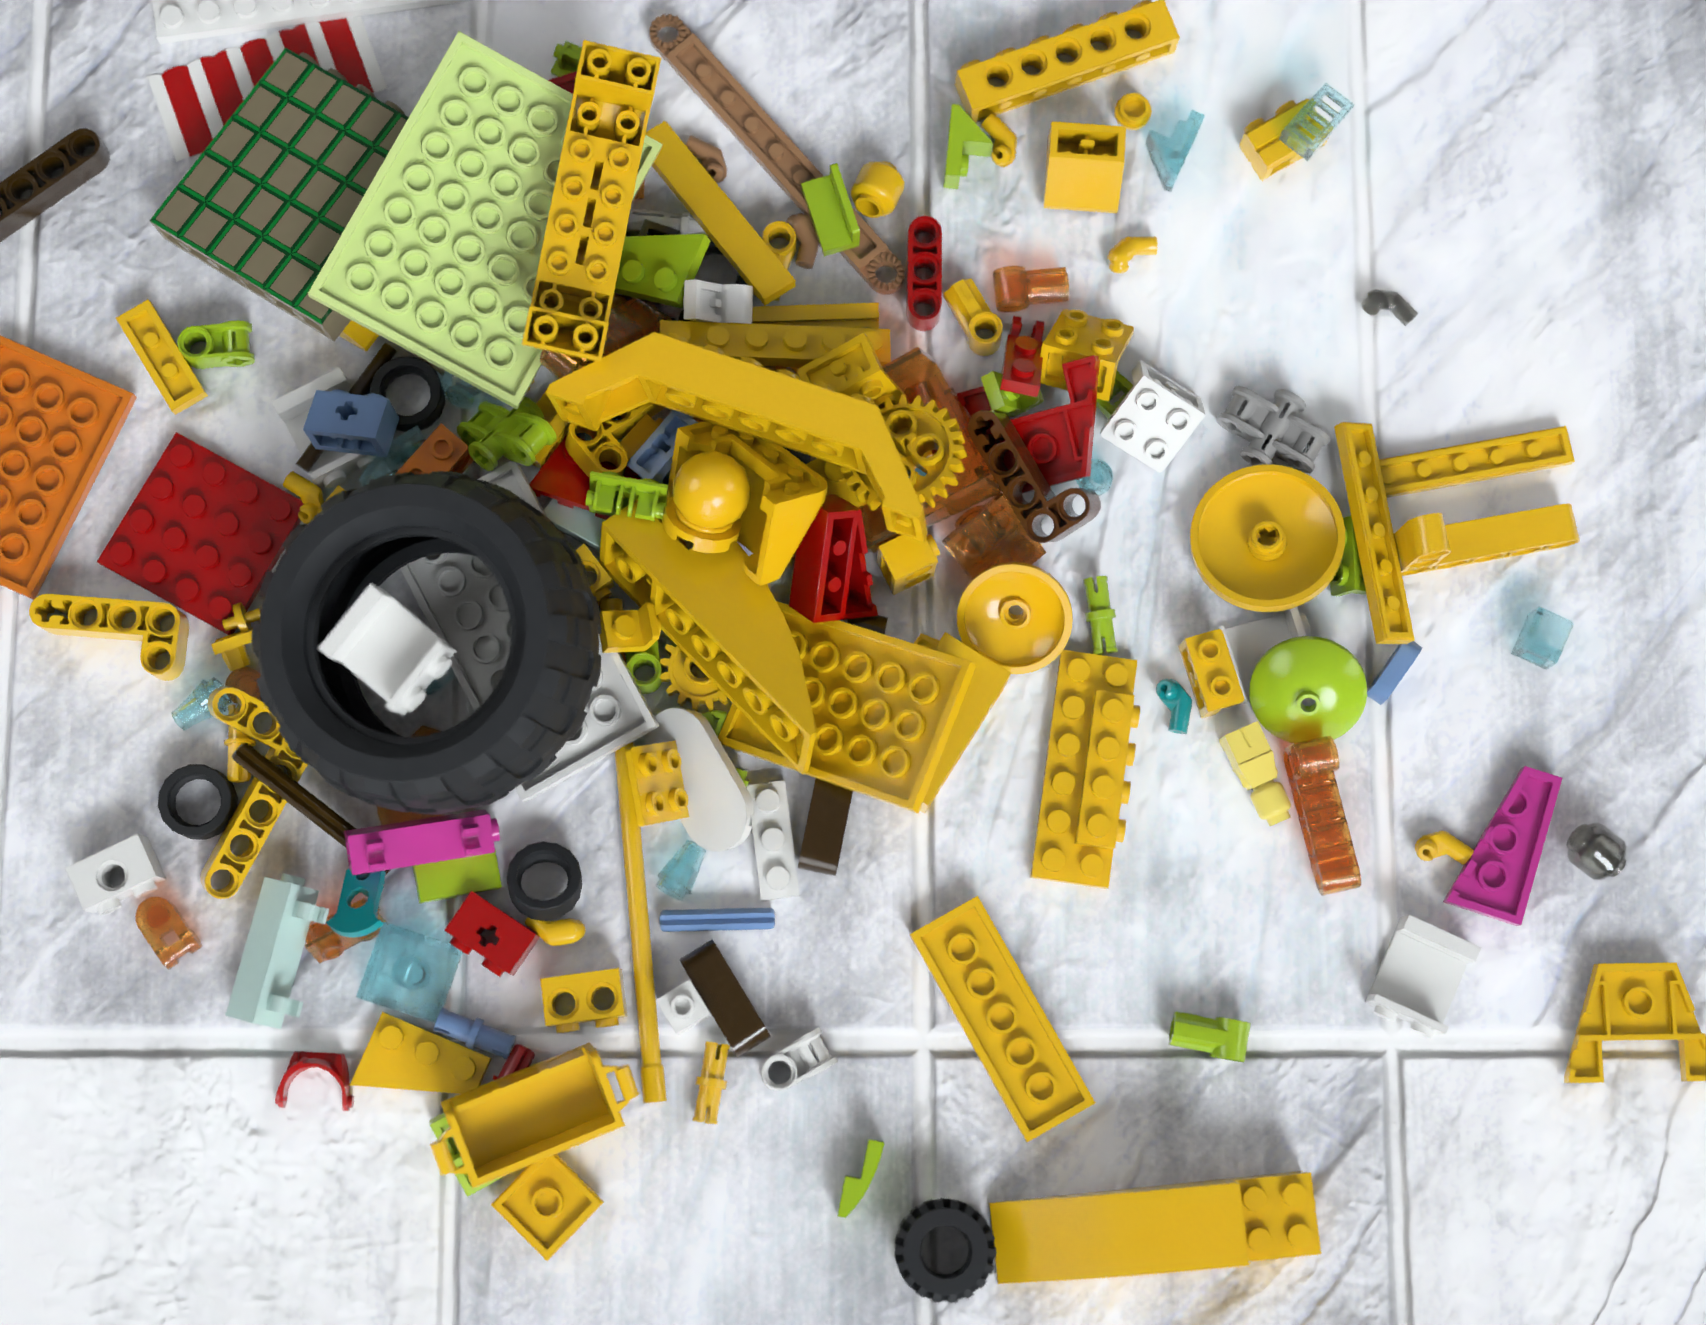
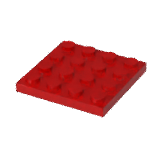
M176 432L98 558L97 563L217 630L231 635L237 628L226 631L222 620L234 617V604L242 603L246 612L248 611L260 591L267 571H272L285 548L282 544L300 524L301 520L298 517V513L302 512L300 507L304 503L295 496Z

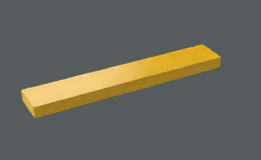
M663 121L648 130L645 135L663 144L652 167L747 285L753 286V292L764 306L796 287L794 277L670 125Z
M1341 422L1334 426L1375 641L1376 644H1408L1414 641L1415 638L1373 426L1370 423Z
M1567 426L1379 459L1387 498L1561 467L1575 462Z

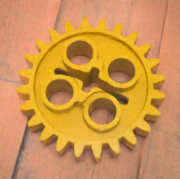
M903 394L897 405H893L891 399L887 397L885 398V408L880 410L896 448L900 452V458L920 503L926 501L929 506L934 508L936 505L933 496L938 494L941 497L947 498L948 494L945 485L957 486L959 483L953 473H960L965 470L962 461L959 460L967 457L965 448L962 446L965 443L962 431H958L960 428L955 418L950 419L948 409L945 407L938 411L937 404L933 399L924 407L920 395L916 396L912 404H908L905 394ZM903 427H911L906 433L896 434ZM930 450H938L932 457H923ZM910 456L914 465L921 471L925 472L926 475L921 476L918 472H916L914 467L905 457ZM846 467L840 468L844 478L848 479L846 484L851 492L856 491L855 495L860 503L867 500L868 506L872 511L876 510L880 504L882 505L866 474Z

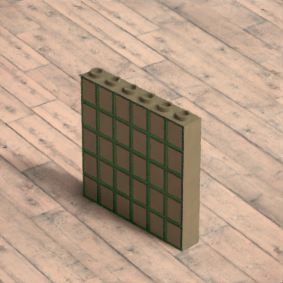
M285 47L149 221L165 240L335 342L351 319L310 298L308 292L409 117L395 103L389 100L383 103L376 99V96L365 86L358 84L355 87L349 84L346 78L335 69L329 68L326 71L308 54L301 52L298 55Z

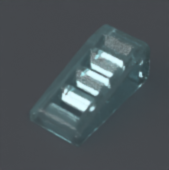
M1325 82L1284 128L1279 140L1306 161H1309L1350 113L1355 104ZM1327 96L1342 109L1337 112L1322 99ZM1318 106L1333 119L1328 121L1315 111L1314 108ZM1308 115L1323 126L1324 129L1321 131L1306 119ZM1301 125L1316 138L1312 140L1300 131L1298 127Z

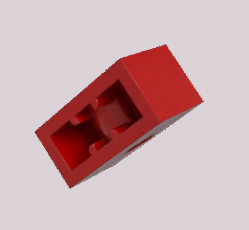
M473 891L469 893L444 930L453 936L449 941L451 945L466 955H469L474 950L485 958L481 965L499 977L504 972L514 976L540 938L536 933ZM497 928L495 935L500 939L496 945L488 943L484 946L486 938L481 935L485 929L493 931Z

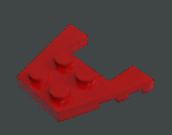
M1097 355L1062 364L1070 404L1011 419L1050 487L1090 477L1100 364L1099 356ZM984 386L957 393L959 402L967 409L970 416L980 410H991ZM988 421L990 427L986 432L987 434H992L990 428L994 425V422ZM999 439V441L1002 443L1005 442V439ZM1008 450L1003 457V463L1008 470L1015 464V456L1011 450ZM1026 483L1022 489V494L1034 491L1033 486L1030 483Z

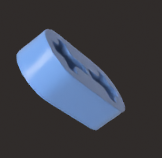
M1415 641L1408 644H1399L1367 689V696L1379 705H1382L1395 690L1423 647Z

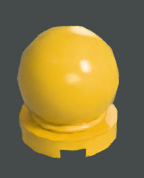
M717 451L697 454L682 464L673 480V499L668 502L662 519L663 528L669 537L676 541L678 535L684 540L694 543L692 550L697 552L719 553L729 550L730 544L738 540L742 528L740 517L750 501V482L745 468L732 456Z

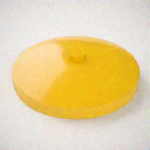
M1265 464L1249 466L1224 476L1200 500L1191 522V554L1194 565L1202 580L1223 600L1251 611H1284L1312 600L1333 580L1344 554V520L1340 508L1330 492L1310 475L1282 465Z

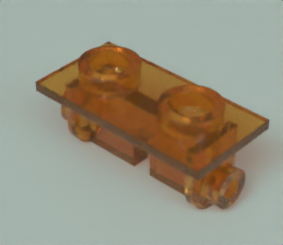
M365 897L361 898L359 901L351 904V908L363 906L367 899ZM378 907L377 916L384 925L362 937H344L335 933L327 923L321 924L316 922L309 926L305 948L320 964L326 960L339 957L345 950L360 942L374 939L379 932L390 926L379 913L380 907ZM334 914L328 916L326 921L330 920Z

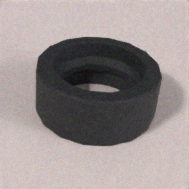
M397 357L386 362L375 373L370 385V394H379L386 398L387 388L395 378L404 374L421 376L430 388L429 402L422 411L414 415L403 416L397 414L399 421L396 430L404 433L419 432L430 427L441 416L445 406V389L436 370L426 361L415 357Z
M189 764L176 769L165 779L158 795V809L163 822L172 831L190 839L207 840L220 835L225 830L238 805V796L233 783L228 781L227 777L220 771L202 764ZM195 779L211 782L218 789L221 797L217 815L209 822L201 825H192L185 822L178 815L175 807L176 796L179 790L187 782Z
M543 841L530 844L517 852L509 863L506 880L511 902L520 913L530 919L549 921L561 918L571 911L580 899L582 875L579 862L569 849L558 843ZM543 862L555 863L561 866L568 878L565 891L558 897L546 901L530 898L523 891L521 885L523 873L534 864Z

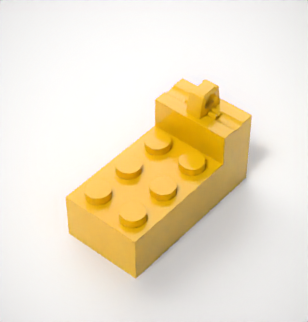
M944 632L940 640L921 633L914 644L969 660L976 665V669L919 810L924 814L1004 690L1012 674Z

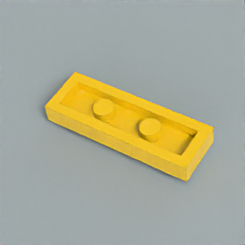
M149 299L116 317L117 322L175 415L208 396Z

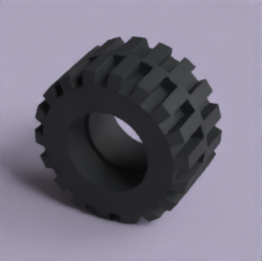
M949 1198L931 1199L909 1211V1215L905 1219L903 1218L899 1225L900 1228L894 1242L895 1261L907 1285L921 1297L929 1298L931 1301L941 1303V1301L955 1303L964 1297L967 1299L973 1296V1292L979 1287L982 1289L987 1283L985 1280L988 1275L993 1272L994 1257H996L995 1238L984 1217L966 1203ZM938 1226H951L963 1233L968 1243L966 1262L959 1270L950 1274H939L932 1271L922 1259V1241L930 1230Z

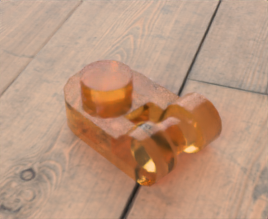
M150 897L138 906L135 913L137 926L161 963L168 970L180 963L179 958L190 952L193 954L203 947L197 935L190 929L176 906L170 900L162 897ZM174 930L179 940L168 946L163 937Z

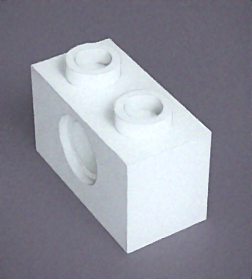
M140 834L133 835L65 868L83 911L98 912L99 916L119 909L121 907L120 901L132 895L135 898H141L153 893L158 889L156 884L166 880L148 837ZM122 867L125 872V879L121 885L113 887L110 882L111 873L116 868Z

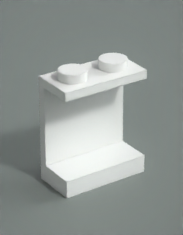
M340 367L271 402L278 416L285 423L301 455L311 443L303 428L316 390L331 392L332 390L339 389L349 392L352 388ZM324 450L310 469L309 475L312 481L320 488H333L342 484L347 479L346 475L358 469L365 471L375 467L381 462V457Z
M372 584L367 587L318 648L330 659L343 663L387 701L385 706L390 711L403 715L407 711H413L420 705L426 695L424 692L426 687L433 679H438L446 673L452 663L450 658L456 652L452 646L388 592Z
M1298 607L1286 610L1284 613L1227 629H1224V626H1219L1207 631L1216 629L1223 631L1244 696V701L1240 704L1250 702V679L1259 659L1270 648L1282 641L1294 637L1309 636L1310 626L1305 614H1299Z
M1412 915L1400 917L1365 1003L1374 1006L1373 1013L1386 1020L1395 1022L1398 1017L1411 1023L1409 1029L1421 1036L1432 1038L1433 1034H1446L1449 1027L1443 1023L1468 963L1477 961L1482 947Z

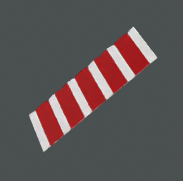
M361 16L299 24L293 29L277 31L267 38L251 40L239 48L233 47L222 50L213 57H202L192 61L189 65L176 66L160 75L147 76L176 162L204 152L285 47L298 55L301 52L308 54L326 71L329 68L335 69L346 78L349 84L355 87L361 84L372 93L387 89Z

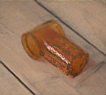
M1006 266L992 272L997 311L1017 312L1034 304L1068 302L1069 281L1066 267L1025 270L1022 266Z

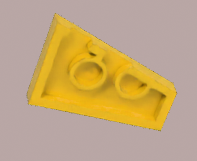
M382 1012L350 1086L462 1094L481 1085L492 1058L386 1012Z

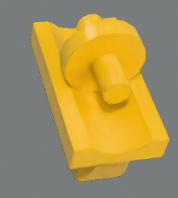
M237 603L233 605L234 617L222 620L226 631L237 627L240 629L239 632L218 638L211 644L214 654L221 653L230 671L243 668L252 663L245 645L252 643L253 627L251 623L260 620V608L246 612L243 604Z

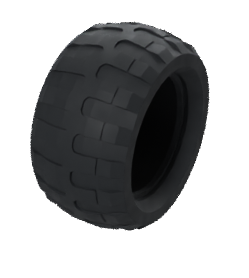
M435 471L423 474L408 472L369 480V485L357 490L342 491L332 496L320 505L322 511L308 524H299L289 534L282 544L286 552L281 557L275 571H267L258 595L264 602L260 613V622L253 624L251 638L252 652L259 658L261 676L257 679V684L265 706L275 716L280 725L279 732L290 748L305 764L312 766L335 789L369 804L400 812L437 815L471 807H481L507 796L510 791L523 782L531 781L545 771L557 758L555 754L564 746L568 738L571 739L576 735L587 715V712L584 710L590 699L592 688L597 687L600 676L601 655L598 654V634H601L600 611L597 599L593 596L590 589L587 572L580 556L554 526V523L541 511L501 486L472 478L466 474L448 471ZM443 553H460L476 556L490 569L497 579L509 609L511 642L504 671L490 696L465 720L451 728L431 735L402 737L392 731L374 714L361 692L357 676L343 663L330 659L318 648L370 584L379 587L400 568L427 556Z

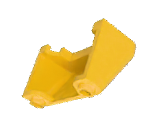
M708 421L677 428L668 482L667 504L673 499V480L682 464L690 457L707 451H717L732 456L745 468L750 482V501L740 517L742 528L737 540L753 553L744 560V573L759 586L780 579L825 501L828 488L827 481L780 445Z

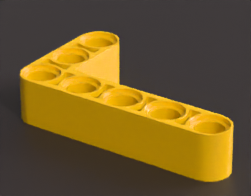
M1572 504L1553 505L1447 525L1444 524L1442 513H1431L1408 520L1394 533L1402 576L1558 549L1580 542Z
M223 686L213 690L207 701L208 710L211 715L217 720L269 746L270 749L265 757L276 766L283 765L287 770V774L296 782H299L308 764H305L295 752L290 750L288 743L279 732V723L275 716L270 713L268 707L262 701L233 687ZM226 693H232L236 697L238 704L236 710L230 715H223L218 709V701ZM267 712L272 718L271 728L267 732L259 734L253 727V720L257 714ZM255 776L200 875L203 888L210 895L218 899L229 898L239 890L287 803ZM257 800H265L269 808L267 815L261 820H253L249 813L250 806ZM237 835H247L249 838L247 851L240 855L232 854L230 850L231 840ZM222 869L228 870L230 873L229 884L223 889L212 888L210 880L214 872Z

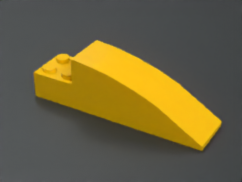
M638 499L635 500L632 517H627L628 506L621 510L620 515L614 514L602 522L599 563L608 575L639 607L644 603H654L655 613L661 620V630L802 775L809 770L817 730L799 650L786 619L768 585L759 586L744 573V560L748 555L738 542L734 541L726 552L705 553L692 550V548L688 550L686 543L680 536L677 535L676 541L669 537L663 528L660 518H655V521L635 518Z
M1306 1171L989 1203L992 1232L995 1238V1264L998 1284L1082 1280L1250 1266L1249 1262L1321 1254L1311 1172Z

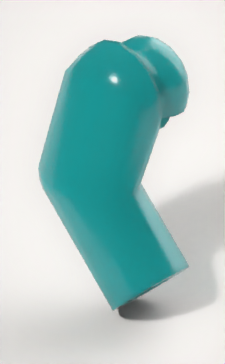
M1162 679L1156 686V693L1171 711L1168 731L1177 734H1187L1192 699L1179 682L1174 679Z

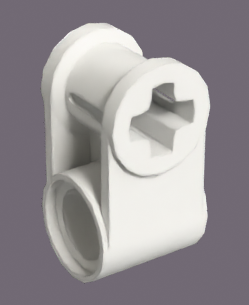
M820 1027L793 1041L787 1048L765 1061L761 1070V1077L763 1083L773 1091L786 1090L838 1062L836 1057H831L820 1037L822 1033ZM808 1045H810V1046L812 1047L813 1051L815 1052V1054H816V1056H817V1058H818V1060H819L818 1062H817L816 1059L814 1058V1056H813L811 1050L809 1049ZM783 1062L789 1067L790 1078L786 1083L775 1084L769 1079L768 1068L772 1063Z

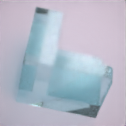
M1539 606L1528 614L1511 654L1547 670L1557 664L1574 624L1571 620Z

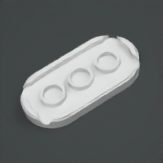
M676 707L661 711L655 716L659 727L646 734L645 745L676 740L677 751L681 757V773L684 789L688 796L689 817L680 820L687 833L697 845L708 851L720 852L741 845L749 836L752 825H749L751 816L754 815V805L749 791L708 720L695 710Z

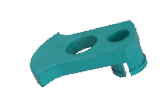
M349 868L346 869L337 911L330 920L326 921L335 933L344 937H362L384 925L377 916L384 888L383 884H385L386 872L384 870L352 875ZM363 893L366 897H369L363 906L351 908L352 899L357 894Z

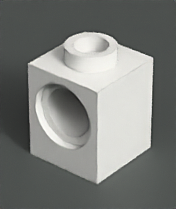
M690 979L656 1000L676 1035H681L711 1016L710 1011Z

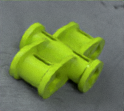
M525 396L518 409L512 408L510 411L502 406L483 401L478 406V412L468 422H461L456 427L459 437L468 445L470 456L479 466L487 471H493L498 466L497 461L502 456L524 466H531L536 460L535 455L545 445H552L557 440L554 429L544 420L541 409L535 402Z

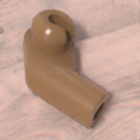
M691 135L686 143L688 149L696 158L701 160L702 166L716 183L724 181L727 175V166L722 150Z
M803 213L790 215L786 223L792 226L801 243L795 264L802 268L812 269L820 245L812 220Z

